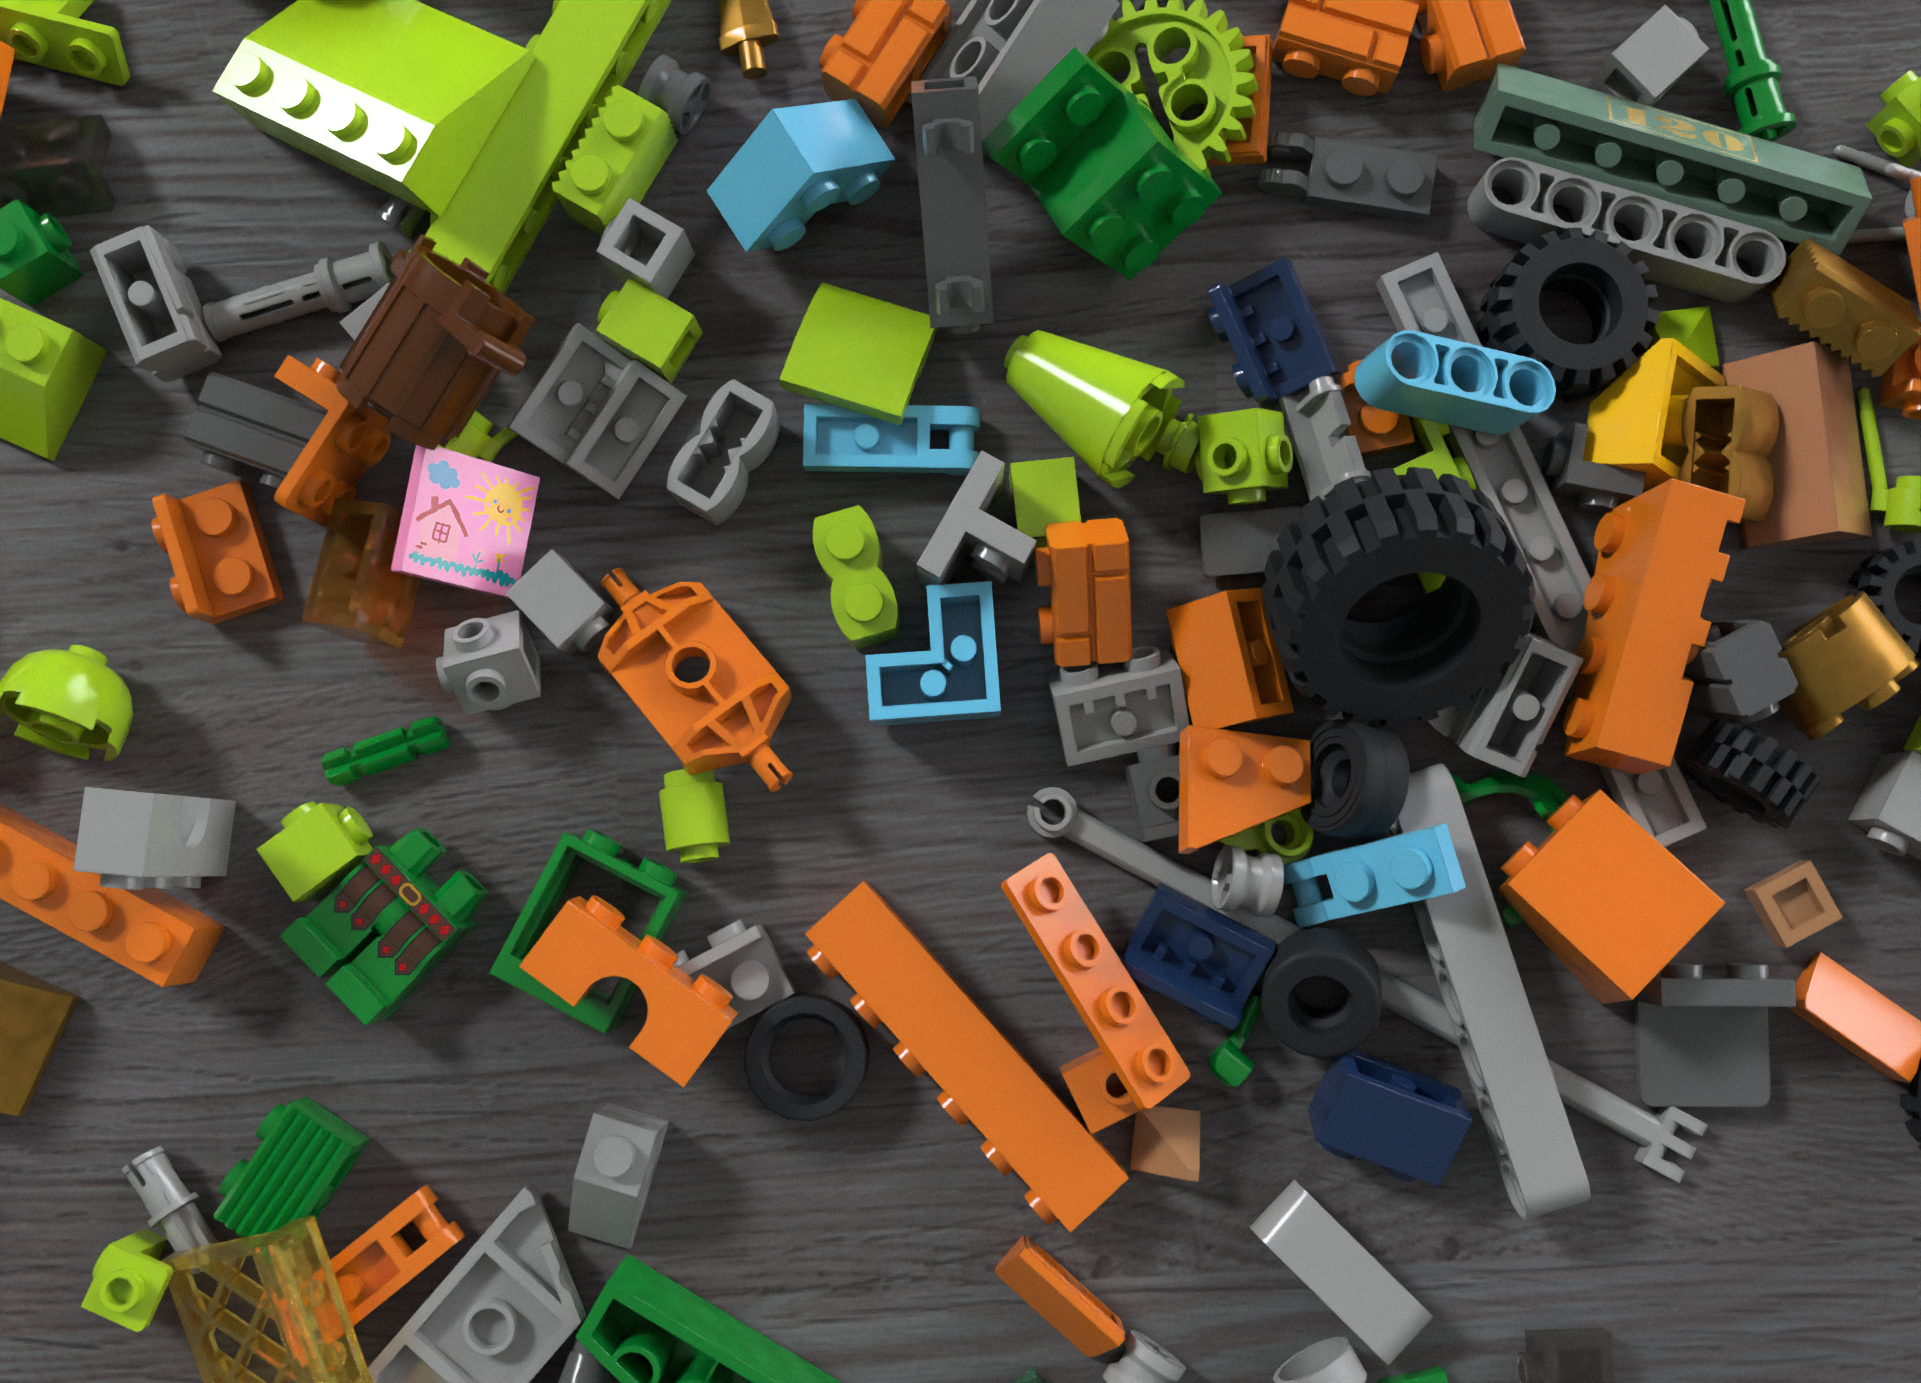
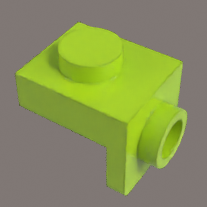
M144 1228L122 1239L111 1242L101 1253L92 1272L93 1281L81 1307L135 1332L146 1329L150 1325L173 1275V1268L158 1260L168 1239Z

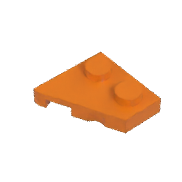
M1188 725L1180 732L1179 854L1193 853L1204 846L1231 835L1235 836L1261 823L1280 818L1310 804V740Z

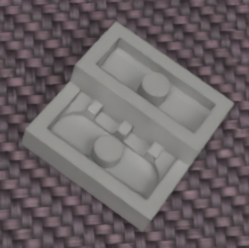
M577 323L573 326L506 428L616 499H620L687 398V395L636 359L630 360L580 323Z

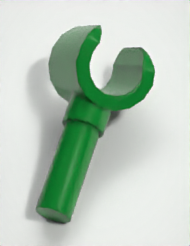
M1250 994L1244 1006L1242 1019L1237 1028L1230 1032L1229 1037L1220 1043L1208 1058L1210 1071L1227 1087L1239 1086L1255 1066V1063L1240 1050L1248 1040L1251 1029L1262 1008L1261 998Z

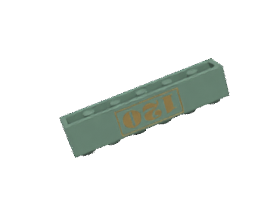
M1500 62L1496 65L1474 119V149L1503 158L1525 159L1764 229L1774 234L1777 238L1800 244L1804 239L1810 238L1838 256L1842 253L1872 201L1861 167Z

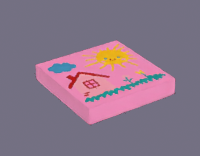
M416 445L391 571L498 598L510 599L505 593L521 578L540 477L438 446L435 450H430Z

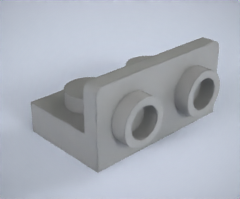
M1154 646L1132 648V658L1128 662L1099 664L1093 661L1090 665L1061 667L1060 672L1046 676L1048 689L1053 699L1067 767L1180 742V732L1190 725L1181 670L1168 649H1159Z
M740 919L709 935L707 939L712 949L689 960L685 950L676 953L679 956V959L674 964L677 968L695 981L700 974L706 975L733 996L728 1005L739 1013L727 1029L797 992L763 924L746 929Z

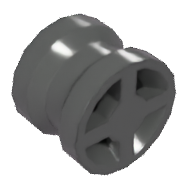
M663 54L651 64L640 85L638 96L663 109L669 115L668 118L671 120L672 128L676 132L686 135L691 132L703 115L710 97L712 84L710 78L699 72L687 74L680 70L678 61Z

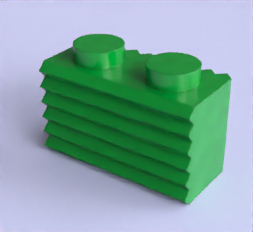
M308 1096L289 1102L287 1106L280 1103L265 1117L256 1132V1137L263 1142L250 1161L246 1159L240 1160L225 1176L218 1189V1192L225 1199L213 1215L216 1221L224 1223L226 1228L235 1230L238 1236L245 1237L248 1243L257 1245L259 1250L267 1252L270 1258L277 1260L295 1251L303 1243L304 1238L318 1221L326 1205L340 1188L342 1181L347 1177L348 1172L355 1165L356 1160L362 1155L364 1148L370 1142L369 1137Z

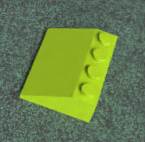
M297 0L243 39L212 92L256 129L441 218L536 57L530 50L416 0Z

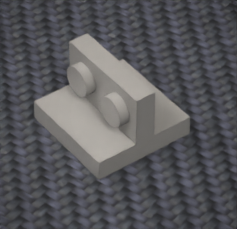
M981 450L916 564L921 586L926 588L929 585L949 584L966 554L974 558L971 567L990 580L1004 584L1009 577L1021 584L1033 562L1037 541L989 515L1003 488L1004 462Z

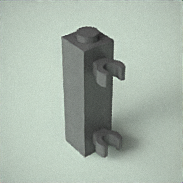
M977 77L911 81L931 328L944 327V331L950 334H968L981 329V324L994 323Z

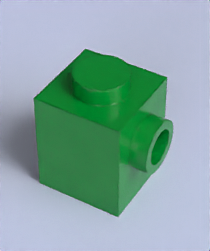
M18 199L0 209V289L32 307L84 276L68 249V247L72 246V242L60 223L50 213L46 212L40 215Z

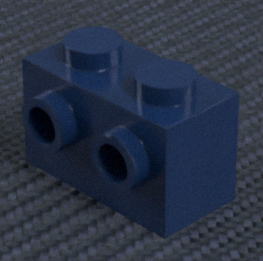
M1356 1050L1347 1055L1332 1057L1308 1108L1315 1140L1328 1152L1344 1159H1353L1357 1156L1380 1165L1387 1173L1400 1180L1412 1182L1415 1179H1419L1438 1187L1472 1122V1117L1459 1088Z

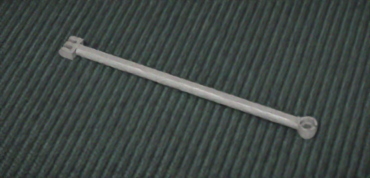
M1044 788L1032 796L1033 799L1041 804L1049 800L1060 802L1065 811L1064 818L1060 823L1055 825L1046 823L1041 817V808L1027 805V820L1035 833L1046 838L1063 836L1155 886H1158L1159 882L1275 940V948L1280 942L1295 932L1305 930L1298 928L1296 924L1275 913L1271 917L1264 918L1253 916L1248 908L1238 906L1233 911L1216 909L1211 899V879L1077 808L1073 797L1061 788ZM1378 968L1382 984V1007L1459 1047L1444 1003ZM1327 977V978H1329V979H1331V980H1333V981H1335V982H1337V983H1339L1340 985H1342V986L1345 987L1344 984H1342L1341 982L1335 980L1334 978H1332V977ZM1548 1059L1562 1103L1641 1144L1634 1157L1635 1161L1677 1183L1681 1182L1685 1171L1675 1163L1663 1160L1662 1158L1668 1148L1691 1160L1697 1148L1675 1137L1674 1134L1678 1126L1693 1135L1703 1137L1708 1126L1706 1123L1672 1105L1670 1107H1659L1656 1114L1653 1115Z

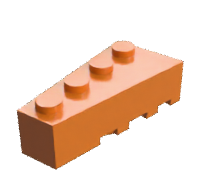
M1672 478L1604 514L1594 536V546L1598 550L1595 574L1590 580L1584 595V607L1588 611L1585 634L1575 651V654L1584 660L1577 672L1574 699L1568 705L1563 720V730L1567 735L1564 756L1634 775L1671 766L1694 685L1690 678L1683 676L1686 665L1697 656L1700 648L1705 647L1711 622L1703 620L1700 614L1711 582H1723L1730 555L1718 552L1726 523H1740L1746 499Z

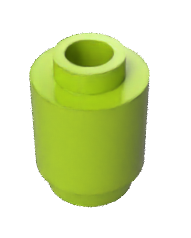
M685 769L664 774L665 789L659 791L666 853H679L681 864L719 859L718 848L729 845L730 836L723 783L716 782L715 770L689 775Z

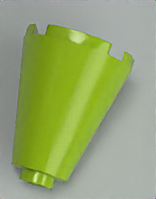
M1036 330L1028 337L1025 335L1018 337L1009 348L1004 359V367L1008 369L1006 375L1007 384L1103 482L1117 489L1129 484L1136 477L1127 469L1138 456L1147 462L1151 460L1156 453V448L1164 429L1172 418H1176L1182 400L1172 395L1176 388H1185V381L1174 375L1173 372L1042 330Z

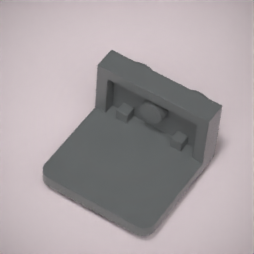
M1667 963L1661 970V975H1656L1633 999L1636 1095L1642 1103L1653 1107H1762L1766 1105L1771 1097L1768 1007H1796L1795 980L1769 976V965L1729 963L1726 964V975H1703V964Z

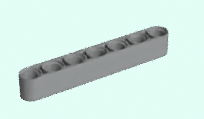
M1439 763L1410 772L1405 803L1398 818L1387 831L1389 837L1447 823L1466 888L1455 893L1411 902L1506 1191L1519 1217L1523 1220H1528L1590 1200V1186L1458 790L1449 770L1444 764Z

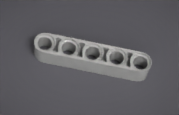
M1507 157L1496 161L1489 167L1468 198L1467 211L1470 220L1477 228L1487 233L1524 244L1530 242L1533 245L1541 235L1551 231H1555L1557 236L1560 237L1567 228H1582L1583 238H1588L1595 230L1609 234L1607 244L1615 247L1623 241L1632 248L1627 257L1634 265L1641 260L1644 261L1650 272L1643 279L1725 303L1736 304L1746 301L1778 277L1786 263V252L1782 242L1774 234L1764 229L1521 158ZM1492 187L1507 190L1513 197L1514 205H1507L1498 201L1493 194ZM1553 204L1567 208L1572 214L1574 223L1559 219L1554 212ZM1614 222L1626 225L1632 233L1633 241L1622 238L1616 232ZM1675 240H1680L1689 246L1693 259L1683 256L1677 250ZM1736 257L1745 260L1750 265L1753 273L1752 276L1741 271Z

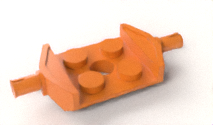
M622 568L612 570L615 581L609 574L605 575L601 581V586L606 589L620 606L622 615L605 634L597 657L603 670L608 675L611 674L678 756L685 771L689 775L744 762L752 766L771 792L781 789L779 779L786 785L792 779L793 773L786 768L771 750L769 740L792 700L790 687L701 582H678L649 594L646 590L641 593ZM689 657H701L710 663V668L707 675L700 681L687 683L675 677V670L678 664Z

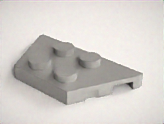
M531 1182L519 1192L355 1383H529L587 1315L539 1191Z

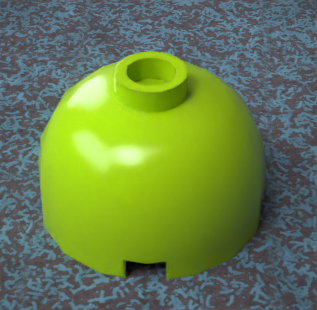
M71 645L68 651L46 649L28 653L7 670L0 680V721L3 714H5L10 719L18 722L19 724L14 735L44 749L73 758L88 760L91 754L88 748L90 747L105 750L103 761H112L119 755L129 733L133 717L132 698L123 679L114 670L107 667L109 660L99 651L83 645Z

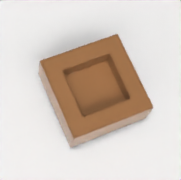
M1799 860L1744 889L1775 947L1788 948L1843 918L1811 860Z

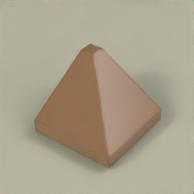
M1155 1105L1151 1109L1136 1112L1134 1114L1130 1170L1199 1182L1201 1111Z

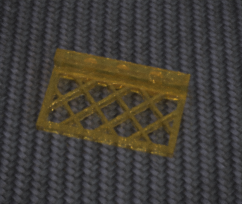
M314 1215L294 1219L279 1230L173 1252L161 1260V1262L173 1268V1275L168 1286L203 1383H267L247 1369L253 1353L279 1370L273 1383H289L290 1378L297 1383H373ZM246 1256H253L263 1287L240 1272ZM197 1267L219 1282L213 1298L197 1289L190 1268ZM232 1291L256 1307L250 1324L225 1308ZM268 1317L276 1321L285 1348L262 1333ZM216 1327L241 1344L235 1360L219 1350L214 1337Z

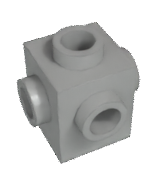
M520 610L486 619H468L458 626L445 629L443 656L436 658V670L444 692L447 695L455 693L465 716L488 710H502L514 703L541 697L540 656Z

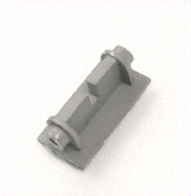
M1330 376L1313 380L1308 385L1310 390L1308 395L1281 396L1279 399L1310 501L1317 495L1322 500L1326 499L1336 492L1335 484L1353 477L1355 483L1371 479V473L1365 468L1356 437L1347 436L1345 432L1351 425L1343 400L1345 395L1343 387L1335 384Z

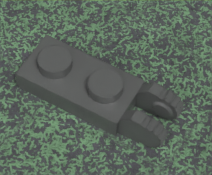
M1272 131V133H1268L1267 155L1277 159L1284 158L1285 160L1308 163L1307 175L1300 171L1282 170L1281 168L1261 170L1259 172L1257 189L1265 192V194L1269 193L1281 197L1303 200V205L1418 223L1425 222L1429 216L1438 155L1316 136L1313 140L1305 134L1295 132Z

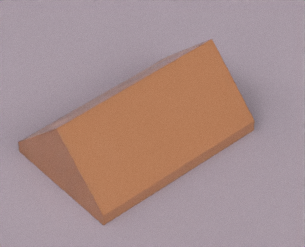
M1813 341L1720 366V374L1726 378V386L1741 385L1772 394L1779 413L1777 439L1770 455L1767 457L1774 476L1773 500L1763 522L1739 523L1742 550L1861 540L1872 537L1849 357L1841 358L1838 350L1831 351L1829 346L1820 345V343Z

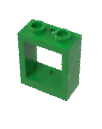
M588 827L583 836L576 833H563L489 973L606 1034L618 1028L639 988L634 982L620 977L611 995L593 987L588 996L573 1007L521 969L519 965L541 937L582 858L661 899L640 938L641 941L648 934L663 942L689 891L674 884L679 875L674 870L647 857H644L639 866L618 855L622 847L621 843Z

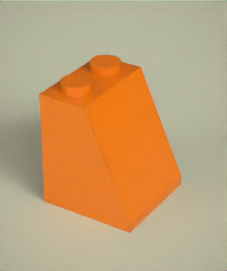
M1598 790L1583 801L1573 794L1546 821L1554 831L1543 843L1536 848L1528 840L1504 863L1501 869L1509 877L1496 891L1600 1004L1633 1000L1718 912L1725 902L1603 791Z

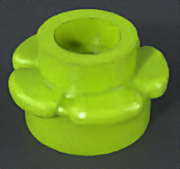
M1190 413L1186 416L1184 422L1172 418L1164 429L1156 448V452L1164 455V469L1171 470L1174 467L1189 474L1195 467L1196 451L1200 446L1199 424L1196 422V414Z

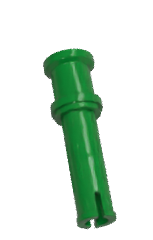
M1708 0L1715 29L1718 33L1729 74L1724 79L1725 83L1722 88L1725 97L1734 101L1741 130L1738 132L1768 141H1775L1789 134L1796 128L1797 121L1793 113L1786 112L1778 84L1783 77L1782 69L1779 64H1776L1775 60L1767 58L1751 0Z

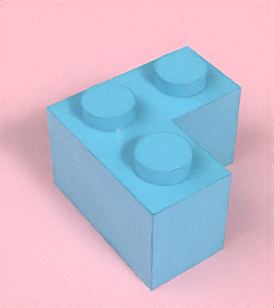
M856 99L775 108L768 113L707 189V193L745 252L773 247L775 251H781L794 245L805 235L806 228L804 225L815 212L822 210L830 204L848 201L851 205H855L871 197L881 186L879 178L896 159Z
M992 581L926 586L931 651L865 655L870 722L873 726L1000 718L1001 705Z

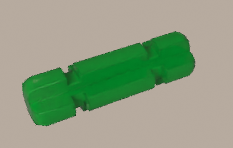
M429 716L412 722L411 729L401 726L356 742L353 745L354 749L342 747L325 753L321 759L322 767L331 785L344 786L360 780L362 773L372 776L418 759V753L428 756L442 751L450 745L449 735L441 718Z

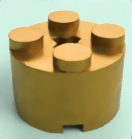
M1861 591L1856 597L1852 594L1841 599L1792 630L1794 635L1783 644L1786 650L1780 651L1778 656L1787 658L1799 685L1794 690L1795 693L1778 701V704L1798 731H1802L1809 741H1813L1837 727L1844 720L1840 714L1858 703L1864 711H1868L1888 700L1900 690V686L1896 682L1914 671L1919 666V663L1914 658L1915 653L1867 594Z

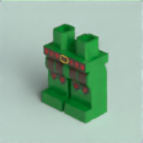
M426 828L414 829L399 839L394 845L376 846L363 859L364 861L354 868L341 881L338 887L306 917L298 918L279 935L319 978L333 975L325 985L365 1026L387 1020L443 961L457 943L477 926L470 918L476 913L489 894L485 887L466 870H458L441 888L426 874L447 852L444 845Z

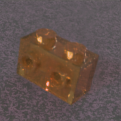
M335 498L303 613V622L349 641L402 649L407 626L413 616V603L420 581L418 577L391 571L402 511L385 503Z

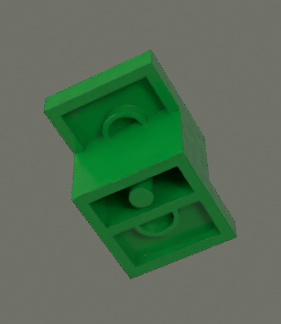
M1074 47L982 141L983 146L994 161L1030 185L1064 237L1130 281L1142 269L1151 265L1165 247L1189 225L1195 223L1205 210L1223 194L1208 174L1179 152L1146 105L1077 47Z

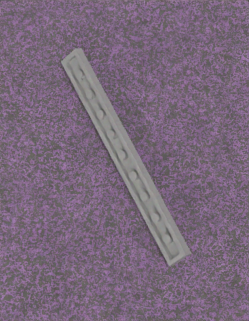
M1438 252L1381 275L1375 283L1397 332L1413 330L1482 346ZM1449 425L1450 433L1446 434V437L1455 457L1462 456L1474 478L1476 490H1481L1493 502L1527 562V568L1533 577L1536 592L1532 605L1535 609L1533 625L1538 636L1575 653L1579 642L1585 634L1588 611L1584 607V595L1591 578L1520 426L1504 435H1494ZM1578 673L1566 695L1569 703L1574 699ZM1674 756L1670 767L1638 775L1598 765L1616 804L1663 847L1707 828Z

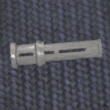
M379 241L370 244L369 251L339 261H335L332 257L321 259L318 264L314 265V272L276 284L263 286L221 301L205 303L203 305L205 322L212 336L218 342H223L230 337L278 324L324 308H329L332 312L337 311L340 314L352 310V303L370 298L387 283H391L395 276L390 270L393 258L386 245Z

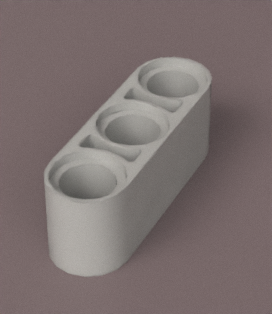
M1295 1180L1249 1226L1387 1365H1390L1433 1319V1316Z

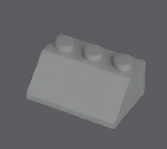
M971 0L919 81L976 76L983 141L1074 47H1077L1087 55L1089 50L1103 39L1109 27V20L1120 3L1117 0ZM911 93L906 99L910 105H912ZM982 144L983 154L990 156Z

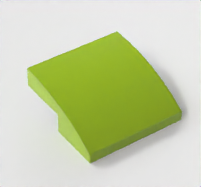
M822 282L808 307L779 379L781 389L901 425L916 380L921 378L937 328H931L930 315Z

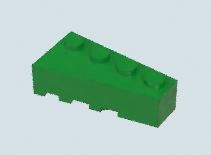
M629 1254L626 1255L607 1281L575 1337L620 1383H842Z

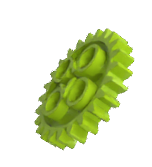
M1122 0L1123 17L1116 21L1111 17L1105 36L1095 47L1089 50L1086 56L1111 76L1121 71L1130 72L1127 79L1121 85L1140 99L1159 123L1150 105L1152 98L1137 58L1138 49L1146 47L1152 71L1160 86L1159 95L1174 135L1173 144L1179 152L1211 177L1207 161L1215 157L1220 161L1229 163L1232 159L1225 145L1226 140L1245 141L1247 138L1243 126L1237 119L1255 117L1256 113L1252 100L1245 97L1258 91L1255 75L1248 73L1255 65L1250 50L1241 49L1245 43L1240 29L1235 27L1227 30L1229 24L1224 11L1221 9L1207 18L1208 10L1204 0H1195L1187 11H1185L1182 0H1169L1166 7H1159L1157 0H1145L1144 10L1137 12L1129 0ZM1179 48L1189 49L1184 59L1172 64L1163 63L1166 56L1173 50ZM1201 103L1207 105L1206 110L1198 118L1189 121L1180 120L1183 111L1192 104Z

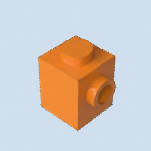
M1100 1047L1059 1067L1091 1135L1140 1111Z

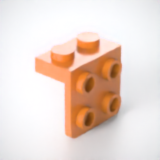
M288 355L274 377L328 412L274 495V501L284 508L326 527L332 523L333 519H340L349 511L357 495L355 486L367 468L378 464L387 453L391 443V432L385 428L390 420L367 405L369 402V397L367 396L358 410L353 407L338 392L335 386L341 372L316 358L309 368Z

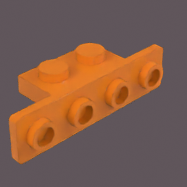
M1047 853L1001 883V889L1135 1105L1141 1111L1153 1108L1190 1078V1071L1054 854Z

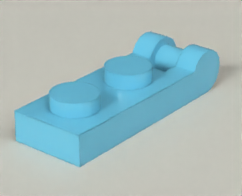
M804 404L803 468L805 471L944 473L954 476H967L980 454L974 451V432L980 430V409L970 406L908 405L902 424L898 425L833 404ZM930 430L948 431L949 449H930Z
M1447 823L1302 858L1300 861L1283 865L1284 883L1292 884L1298 907L1292 909L1298 928L1447 895L1466 888ZM1327 874L1333 894L1332 898L1322 899L1316 876Z

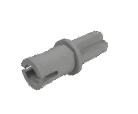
M160 1145L131 1161L132 1163L125 1165L121 1170L133 1188L136 1189L145 1204L144 1206L152 1218L148 1221L151 1228L160 1226L188 1273L194 1275L219 1261L223 1255V1248L194 1204L200 1198L197 1192L189 1193Z

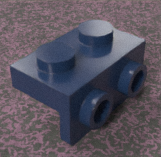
M1283 257L1230 286L1219 282L1208 288L1209 295L1214 306L1208 308L1209 319L1218 337L1223 342L1229 340L1239 361L1232 365L1233 374L1239 388L1248 399L1254 397L1257 403L1275 406L1279 404L1281 396H1295L1309 389L1308 385L1313 380L1324 376L1333 377L1340 373L1290 259Z
M1159 882L1125 944L1121 962L1139 989L1150 994L1161 993L1185 1005L1192 1015L1209 1024L1220 1023L1235 1030L1242 1019L1246 999L1274 954L1276 941Z

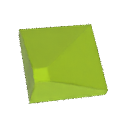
M1710 306L1659 312L1658 324L1648 332L1653 337L1650 348L1662 338H1675L1712 368L1720 366Z

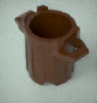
M420 234L410 252L400 250L394 255L390 270L395 276L341 362L342 373L335 386L338 392L357 410L366 396L369 397L370 404L391 419L385 429L416 445L435 450L438 444L445 448L451 438H458L500 371L510 376H516L521 372L525 365L526 356L519 349V346L534 324L535 318L527 314L508 296L485 281L489 273L484 268L467 257L464 258L461 265L434 251L433 248L436 242L432 238Z

